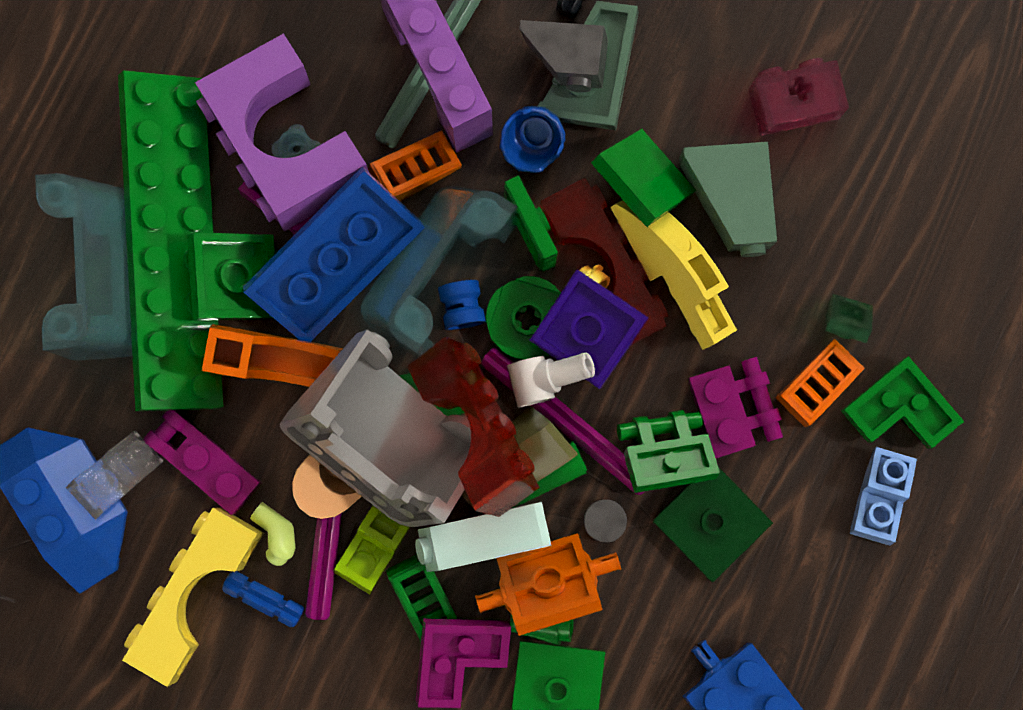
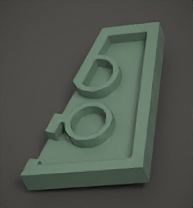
M603 1L595 3L584 24L605 27L608 46L603 87L591 88L589 92H574L561 85L554 77L552 80L553 84L543 102L540 101L539 107L549 109L559 117L562 123L610 130L617 129L639 14L638 6Z

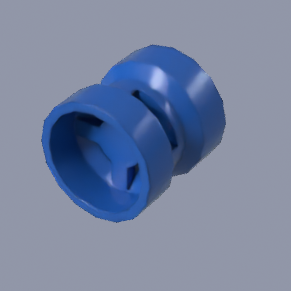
M478 280L452 282L438 287L439 299L445 304L446 313L443 316L445 330L465 329L486 323L484 309L479 306L477 299L481 294Z

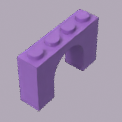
M380 0L383 12L400 45L408 44L433 96L438 119L455 152L458 153L492 136V108L436 0Z
M284 33L195 82L202 95V98L196 101L208 123L217 120L222 130L217 132L216 135L228 156L235 152L237 153L242 162L235 166L248 189L254 185L257 186L262 197L256 199L260 209L268 222L277 219L283 231L314 215L361 167L368 171L367 164L346 131L309 152L292 158L273 157L263 153L254 146V131L262 115L272 106L311 85L303 63Z

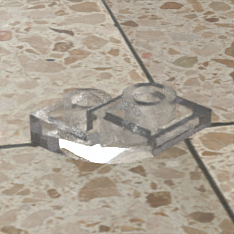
M135 430L112 447L101 459L73 479L66 489L96 520L164 461L143 441V438Z

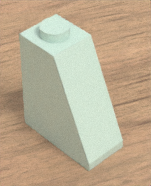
M542 502L418 529L419 538L415 542L417 557L422 565L425 564L427 572L445 570L552 546Z

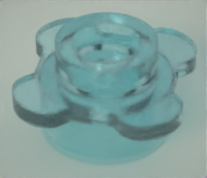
M294 124L289 127L288 131L282 134L279 140L272 144L271 149L275 157L292 158L309 152L319 146L320 143L316 140H311L305 133V128L302 125ZM300 146L301 149L295 153L293 152V147Z

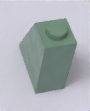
M768 142L683 148L679 156L680 167L689 183L696 189L695 193L728 252L740 251L741 257L765 255L766 249H770L777 242Z

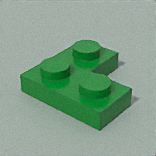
M909 356L903 358L841 410L867 443L875 441L902 418L927 449L935 447L964 422Z

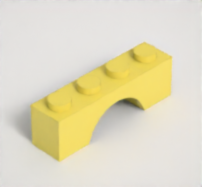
M212 508L210 513L204 511L199 516L191 531L196 537L188 550L182 548L178 552L169 568V571L174 574L165 588L159 586L147 605V609L151 610V613L143 626L138 623L133 628L124 644L129 650L122 661L166 687L178 681L199 645L191 634L186 620V604L193 587L200 579L213 571L236 572L243 570L264 532L235 515H230L223 508Z

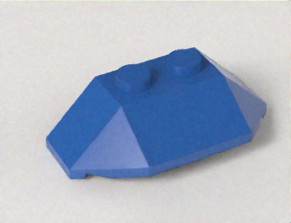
M26 428L0 445V488L44 560L79 594L116 572L119 567V555L128 511L85 441L61 434Z

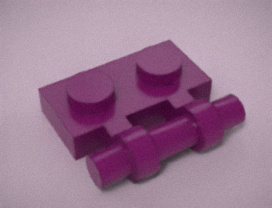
M757 357L741 362L746 376L744 379L735 381L730 365L688 378L697 410L702 416L705 434L709 435L715 458L756 446L751 429L763 427L767 442L783 437L778 422L782 418L779 409H774L766 386L770 382L767 373L761 371ZM750 390L758 414L746 417L739 394Z

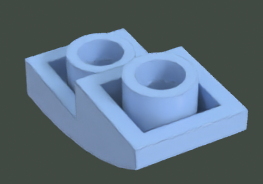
M879 447L873 449L860 489L849 534L889 546L896 543L903 503L910 497L917 462L916 458Z

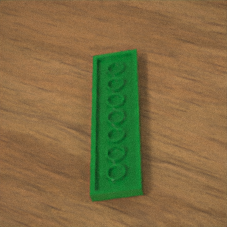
M123 70L118 75L135 411L223 408L222 374L202 371L209 328L212 324L219 325L218 320L193 321L187 236L192 233H213L207 119L196 102L202 98V95L195 82L202 78Z

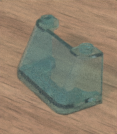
M67 174L35 175L38 205L43 212L52 217L73 218L77 303L55 306L47 312L42 324L43 350L74 361L131 357L132 337L124 188Z
M447 186L440 189L419 217L425 228L383 269L365 295L361 304V314L364 321L373 330L423 363L435 346L428 339L433 329V317L430 309L419 301L417 297L458 238L475 249L482 241L487 239H499L505 243L516 227L517 206L491 191L461 186Z

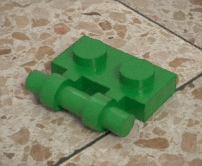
M683 410L671 411L666 417L648 419L645 415L633 417L632 422L617 424V435L620 441L635 439L638 443L636 446L626 447L624 452L634 493L715 480L720 472L709 435L692 436L690 431L702 428L703 426L702 416L699 411L685 413ZM671 433L674 437L673 440L655 442L654 439L655 435Z

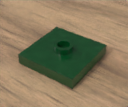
M720 468V474L715 480L688 484L652 520L712 583L773 524Z

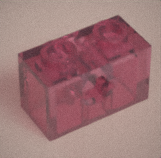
M814 58L800 63L797 69L784 72L782 67L769 68L758 73V77L754 79L748 89L760 136L837 120L849 109L837 60L823 63L822 58ZM792 88L795 89L796 94H804L805 97L802 101L799 100L798 95L789 94Z

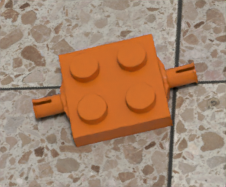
M576 533L551 541L552 546L496 558L501 573L500 589L475 595L479 611L483 613L484 611L505 605L506 609L513 616L518 636L601 611L603 609L597 592V576L622 570L617 553L614 552L591 560V557L583 550L579 535Z

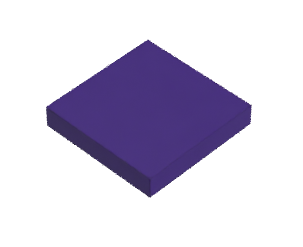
M577 269L529 341L557 360L588 353L594 363L595 375L586 380L601 389L649 317Z

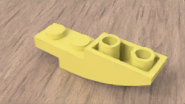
M620 201L610 207L649 280L652 281L663 276L672 297L679 305L692 334L696 337L702 350L715 345L737 331L718 296V293L729 286L716 264L689 230L669 212L647 227L624 201Z

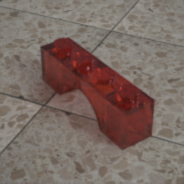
M584 177L541 200L540 208L544 212L558 244L581 245L598 253L611 271L613 279L612 293L649 317L629 347L631 348L662 331L667 326L664 318L668 317V313L658 295L651 297L643 282L647 281L648 278L637 258L631 260L623 245L627 244V239L620 225L616 221L610 223L603 211L607 207V203L597 185L590 187Z
M445 336L407 367L423 401L447 410L460 407L466 414L471 430V443L467 458L458 471V476L475 511L500 517L540 488L533 475L535 467L530 457L520 449L514 437L516 435L515 426L502 413L496 401L499 397L497 390L484 377L479 367L481 359L476 350L468 343L462 344Z

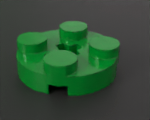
M534 276L516 278L514 281L501 286L492 295L486 311V324L491 341L503 354L515 360L521 361L538 356L549 357L550 355L529 341L539 325H532L529 330L521 329L522 322L516 320V315L518 313H525L527 308H532L535 310V317L541 320V324L561 292L551 282Z

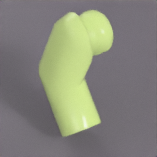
M264 502L260 503L250 519L268 532L269 549L266 551L267 560L273 565L282 566L288 559L292 558L296 549L294 527L289 520Z

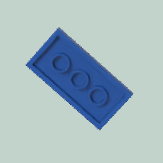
M361 167L243 286V292L296 338L311 342L425 227L413 213L365 168Z

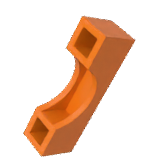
M212 324L209 328L202 371L244 379H266L310 387L343 348Z

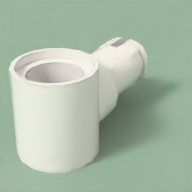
M588 353L578 354L558 361H553L550 358L545 360L544 356H538L507 366L518 408L554 399V393L559 392L562 386L591 378L595 375L594 363Z

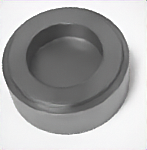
M596 501L585 512L584 527L587 533L597 541L612 542L618 539L626 529V513L615 501Z

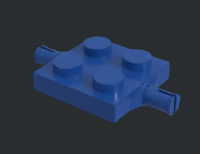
M702 640L698 643V646H694L691 649V652L694 653L706 669L699 683L683 695V698L693 710H803L752 643H746L732 656L722 659L717 657L706 640Z

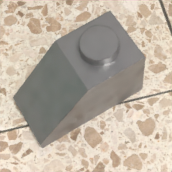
M520 20L519 29L526 44L561 85L574 92H589L591 88L603 87L608 38L604 26Z

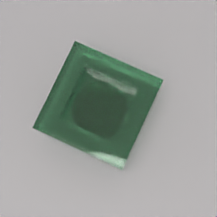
M832 294L827 305L825 331L834 333L844 339H854L866 343L872 332L873 305Z

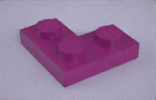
M423 619L416 692L418 708H461L465 667L507 668L511 635L510 623L501 620Z

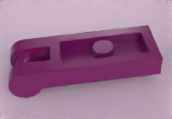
M167 410L162 416L165 419L156 431L151 429L143 438V441L162 455L230 515H235L262 482L177 410ZM177 431H180L187 438L176 449L168 441Z

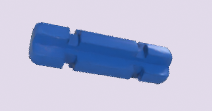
M237 571L229 573L223 583L222 590L224 593L234 598H243V603L271 618L274 615L279 617L278 621L288 627L297 625L304 611L302 605L292 600H283V595L255 580L254 582H249V577Z

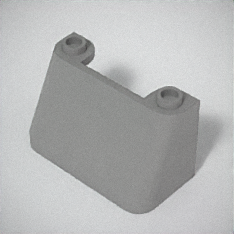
M368 329L361 331L348 342L291 407L281 421L280 428L292 441L391 520L406 527L444 524L495 438L483 429V423L471 414L444 415L388 367L393 358L387 340L375 332H370Z

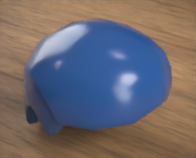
M525 106L514 112L505 122L501 133L500 149L506 162L518 171L542 172L547 166L558 159L562 153L565 142V130L559 117L546 107Z

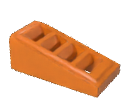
M441 130L370 163L368 171L401 202L461 168L462 164ZM433 147L443 163L439 167H437L428 151ZM415 157H420L428 172L422 173L414 159ZM402 164L405 165L412 177L409 181L406 180L399 168ZM388 172L396 184L394 188L386 175Z
M833 339L775 398L804 427H808L825 412L865 368L836 339ZM832 354L849 369L845 375L828 360ZM821 365L838 381L834 386L817 371ZM810 377L826 392L823 397L806 382ZM799 388L815 403L811 409L795 394Z

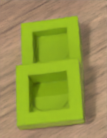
M372 506L359 526L357 534L336 565L334 573L370 595L410 527L398 524L384 515L375 506Z

